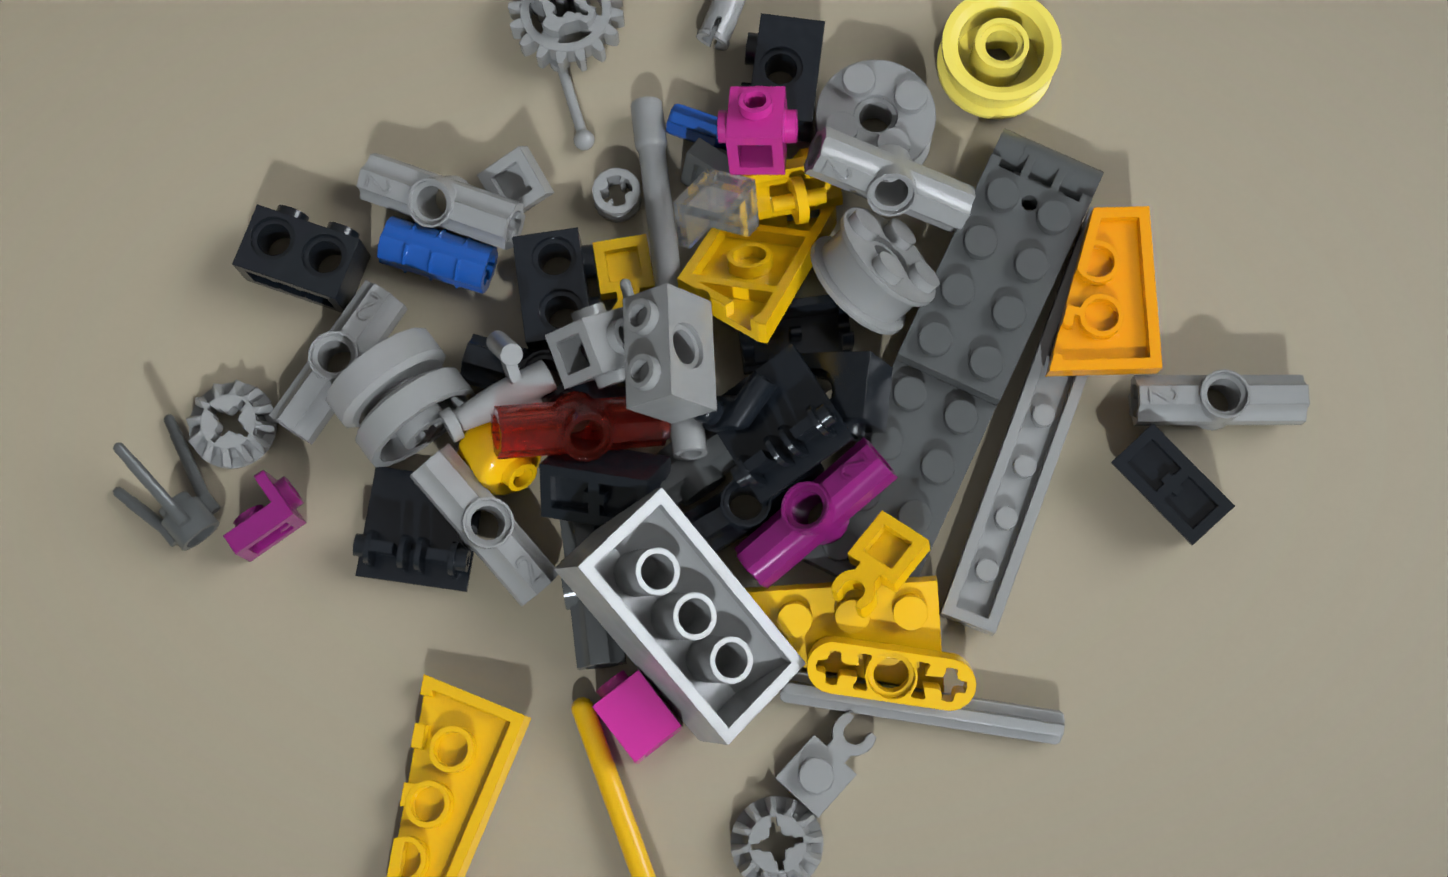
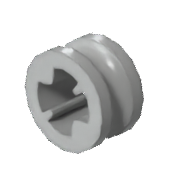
M622 168L607 169L600 173L594 181L592 193L595 208L599 215L607 221L615 223L625 222L633 218L640 210L642 203L640 183L630 171ZM620 185L622 192L626 188L630 189L631 191L625 194L626 203L614 206L613 199L606 203L603 199L610 196L609 187Z

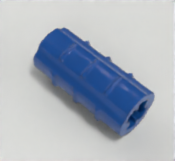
M391 216L386 221L381 233L377 258L379 263L401 269L404 273H415L428 277L430 281L438 280L454 285L456 289L461 287L484 294L489 288L494 275L498 252L496 246L473 240L470 237L466 238L447 232L446 229L439 230L423 227L418 223Z

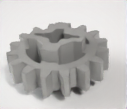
M590 0L513 1L508 3L510 17L514 20L509 24L513 38L521 39L519 44L525 57L537 51L536 58L540 68L544 69L551 60L557 61L559 72L565 74L569 62L576 61L578 67L583 72L587 70L586 58L593 55L601 62L606 60L604 44L618 46L619 34L615 28L625 26L624 11L620 10L623 7L622 0H597L602 8L601 16L596 13V8L591 6ZM533 14L537 15L538 21L542 23L543 31L541 34L532 24Z

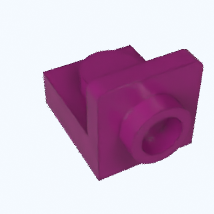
M261 470L254 475V478L271 503L265 507L259 504L247 509L234 520L235 528L223 535L233 552L249 562L306 524L297 510L304 502L294 486L285 476L276 480L265 470Z

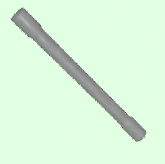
M641 97L631 103L630 109L635 148L639 153L655 287L665 283L678 287L677 278L681 273L666 158L667 137L662 101L656 97ZM694 418L674 424L669 423L673 457L675 459L695 460L707 455L705 428H703L702 423Z

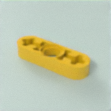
M827 636L813 644L807 657V672L810 681L819 690L830 694L954 711L966 706L972 700L976 691V679L970 664L963 657L955 653L840 636ZM830 651H838L841 653V661L843 663L859 666L858 654H868L864 665L866 683H855L857 680V670L839 669L836 678L826 677L825 667L817 665V661L827 660ZM887 658L899 659L908 669L905 681L894 688L883 687L874 678L875 667L880 661ZM916 663H926L924 666L925 676L938 678L944 677L946 668H954L958 679L964 681L963 686H953L951 695H944L938 683L922 680L923 692L914 691L918 681Z

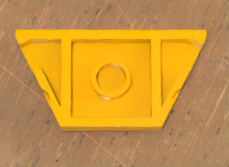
M836 206L818 209V218H810L809 223L803 224L787 221V215L749 223L746 216L743 215L717 219L678 276V288L712 301V316L758 342L768 343L812 268L810 256L812 245L820 237L830 236L837 225Z

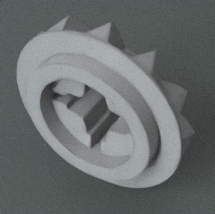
M239 380L225 384L213 383L211 390L203 396L195 397V407L192 410L191 416L186 418L190 435L188 441L202 459L214 466L226 469L248 466L259 460L269 450L275 439L278 423L269 417L274 406L267 395L258 387ZM238 410L242 411L238 421L243 425V429L249 433L248 436L244 437L242 434H235L232 431H228L223 437L220 436L224 427L218 422L219 418L215 416L216 413L219 411L222 414L226 413L233 416Z
M769 796L753 802L739 815L731 833V853L737 869L744 877H811L821 862L823 834L815 815L802 803L789 797ZM771 817H776L777 826H780L783 835H792L793 838L802 837L801 843H794V847L785 849V859L782 860L784 869L778 870L777 861H774L770 851L751 849L752 844H758L760 840L769 838V828L772 827Z

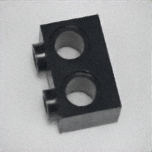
M257 204L232 265L249 282L342 313L355 296L371 257L359 239L360 234L352 228L336 222H329L327 228L309 222V217L306 214L286 205H278L277 209L273 210ZM290 238V244L283 253L268 255L271 245L276 240ZM330 255L342 256L341 262L335 270L327 273L319 272V266L326 257Z
M578 227L512 237L525 342L530 350H550L545 335L559 329L549 323L551 316L556 311L563 308L577 311L601 303L600 296L589 297L587 278L597 277L592 244L582 245ZM554 257H563L571 262L568 269L558 275L545 273L543 267L548 260Z

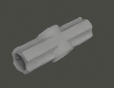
M827 126L816 133L804 163L806 175L866 198L872 210L880 215L891 217L904 213L952 233L956 229H962L970 216L971 207L976 197L974 186L913 162L908 151L901 146L886 144L876 147ZM888 178L898 179L894 182H881Z
M378 153L370 154L368 161L360 168L356 186L360 191V199L408 215L423 227H442L504 250L513 248L512 237L519 236L522 232L526 217L523 211L524 203L469 185L466 180L459 176H443ZM439 189L444 193L447 201L444 213L440 211L436 203V194Z
M365 280L330 331L319 335L311 343L308 350L307 363L272 410L269 417L312 445L334 415L333 410L325 400L328 389L342 371L328 372L330 359L337 353L349 352L351 353L349 366L356 358L389 337L408 310L407 307L385 289Z
M1227 369L1217 370L1209 375H1135L1131 379L1128 396L1129 415L1132 418L1133 426H1150L1154 423L1156 426H1199L1202 429L1211 431L1222 429L1226 425H1302L1306 422L1307 411L1310 405L1309 385L1304 381L1303 375H1240L1235 371ZM1209 389L1217 390L1226 397L1228 411H1219L1210 404L1207 397Z
M449 443L409 476L457 531V536L462 545L475 552L520 606L525 605L559 575L554 570V565L514 520L510 507L501 499L495 498L487 488L482 486L473 471ZM476 511L490 512L497 519L499 530L494 539H481L473 532L471 519Z

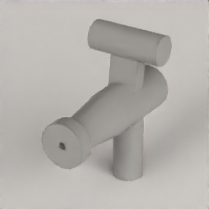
M502 331L492 332L487 337V347L500 359L506 377L488 386L452 411L450 407L439 411V416L452 440L457 442L465 438L464 431L505 417L521 408L540 447L552 444L559 436L541 400V397L557 390L551 373L541 359L519 370L518 363L523 358L521 347Z

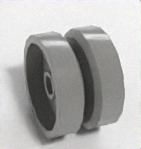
M411 328L396 333L374 345L342 371L328 389L325 401L346 428L359 427L355 441L376 468L390 466L405 460L434 442L447 432L438 412L447 407H450L453 411L475 396V393L456 367L442 368L446 355L426 328Z

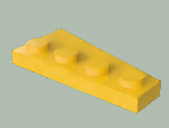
M936 576L908 577L896 593L882 584L877 590V605L873 612L865 618L857 615L855 607L858 600L864 595V592L859 589H852L838 602L832 595L831 586L833 582L770 586L769 588L763 586L745 587L746 591L805 661L806 664L803 666L807 668V657L813 644L827 636H840L942 651ZM830 651L828 659L818 660L817 665L824 666L825 671L837 673L839 669L843 668L857 670V677L865 678L864 665L868 654H858L859 666L843 663L840 652ZM887 658L880 661L874 670L876 681L898 685L905 681L908 674L906 665L896 658ZM917 662L918 681L915 688L923 689L922 680L938 683L941 692L944 693V678L925 676L924 666L926 663Z
M424 674L420 695L424 696L419 723L414 724L410 746L414 748L408 783L404 782L400 801V806H403L398 837L393 839L387 877H465L531 718Z

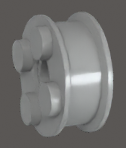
M886 60L856 62L837 72L824 86L817 102L815 135L818 130L821 131L827 126L876 147L886 144L898 145L908 151L913 162L923 165L928 156L935 129V103L930 90L923 80L903 65ZM875 118L883 121L888 128L882 132H870L861 123L867 119ZM888 178L881 182H894L898 179Z
M853 207L848 209L841 217L840 230L834 236L820 237L811 247L812 266L826 292L852 319L876 333L884 335L897 333L905 324L906 313L913 306L923 307L928 305L935 298L936 288L940 285L938 276L928 266L921 253L914 246L916 239L910 228L899 219L893 218L888 221L879 214L865 208Z

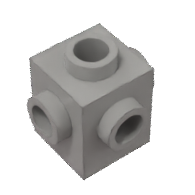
M603 302L582 308L571 313L572 323L545 335L564 389L593 380L596 381L598 389L625 381L623 307L606 311Z

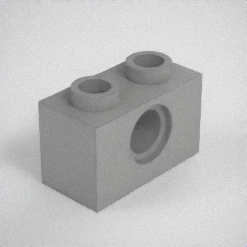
M669 283L623 298L626 409L671 424L717 411L712 301Z

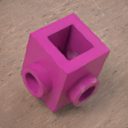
M730 86L728 110H719L717 119L718 142L726 143L730 175H785L787 143H797L798 111L797 109L787 108L786 86Z

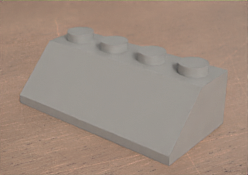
M662 487L656 488L597 528L554 568L699 741L729 745L806 664Z

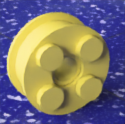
M964 0L949 16L939 45L936 66L942 88L957 106L978 117L1006 119L1028 111L1046 93L1059 64L1062 44L1058 26L1050 12L1037 0ZM989 48H1001L1009 54L1010 59L996 60L986 50Z

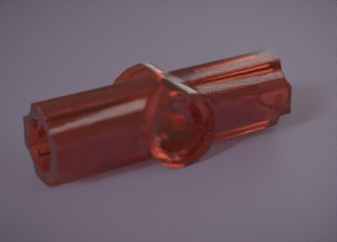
M573 391L565 393L555 402L494 406V411L491 414V435L493 450L497 459L569 454L578 461L588 462L600 458L608 450L665 446L666 440L671 435V423L626 409V396L593 399L585 392ZM591 420L582 431L571 432L579 422Z

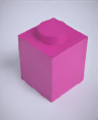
M622 670L596 691L601 700L592 707L636 764H639L683 729L639 670L630 677Z

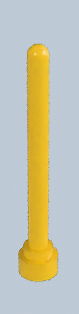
M579 697L572 703L571 711L631 877H656L599 718L592 707L593 702L589 698Z

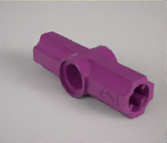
M863 437L812 482H799L792 486L783 497L781 509L734 548L737 552L736 557L746 571L760 585L769 588L818 545L832 544L839 540L847 531L849 519L898 478L894 469L875 447ZM823 503L821 516L817 521L808 524L810 511L814 506Z

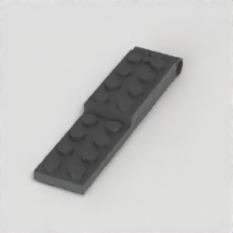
M1004 128L975 188L976 197L971 207L970 216L961 230L956 229L936 271L940 285L936 288L935 298L928 305L919 307L892 366L886 433H865V439L886 459L898 478L849 519L847 531L839 540L832 544L818 545L801 561L834 577H837L844 571L855 569L856 566L849 562L847 553L882 510L927 538L931 551L986 428L1004 394L1104 174L1103 171ZM1022 206L1031 209L1032 211L1025 210ZM930 551L909 577H919Z

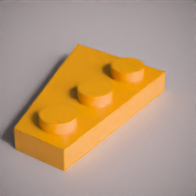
M1150 207L1093 208L1087 221L1045 377L1157 374L1163 367Z

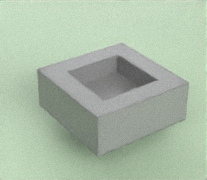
M518 146L477 174L486 191L524 203V213L555 193L528 146Z

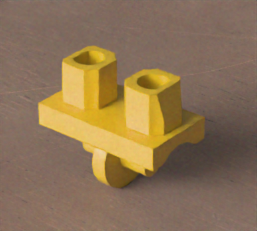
M809 148L799 149L797 154L793 156V159L786 160L785 175H742L744 214L748 223L791 214L796 224L809 223L810 211L843 205L841 188L806 175L804 163Z

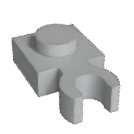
M850 712L843 714L835 721L831 731L832 740L827 746L813 735L775 777L781 785L817 818L820 817L857 775L845 762L850 756H860L868 752L876 741V736L873 733H869L857 745L846 741L844 738V728L854 718Z

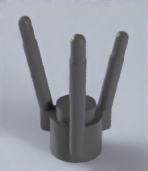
M168 414L164 417V423L196 496L191 497L187 491L171 497L143 464L120 442L113 446L114 452L162 506L159 513L164 519L121 487H116L113 490V495L160 532L171 547L178 545L182 551H187L203 542L218 528L220 522L213 514L218 512L221 506L209 493L175 417Z

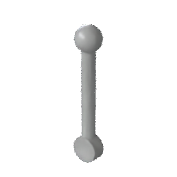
M551 60L549 63L550 67L558 72L576 130L574 144L582 151L592 148L595 139L593 134L586 130L568 68L565 74L560 73L557 61Z

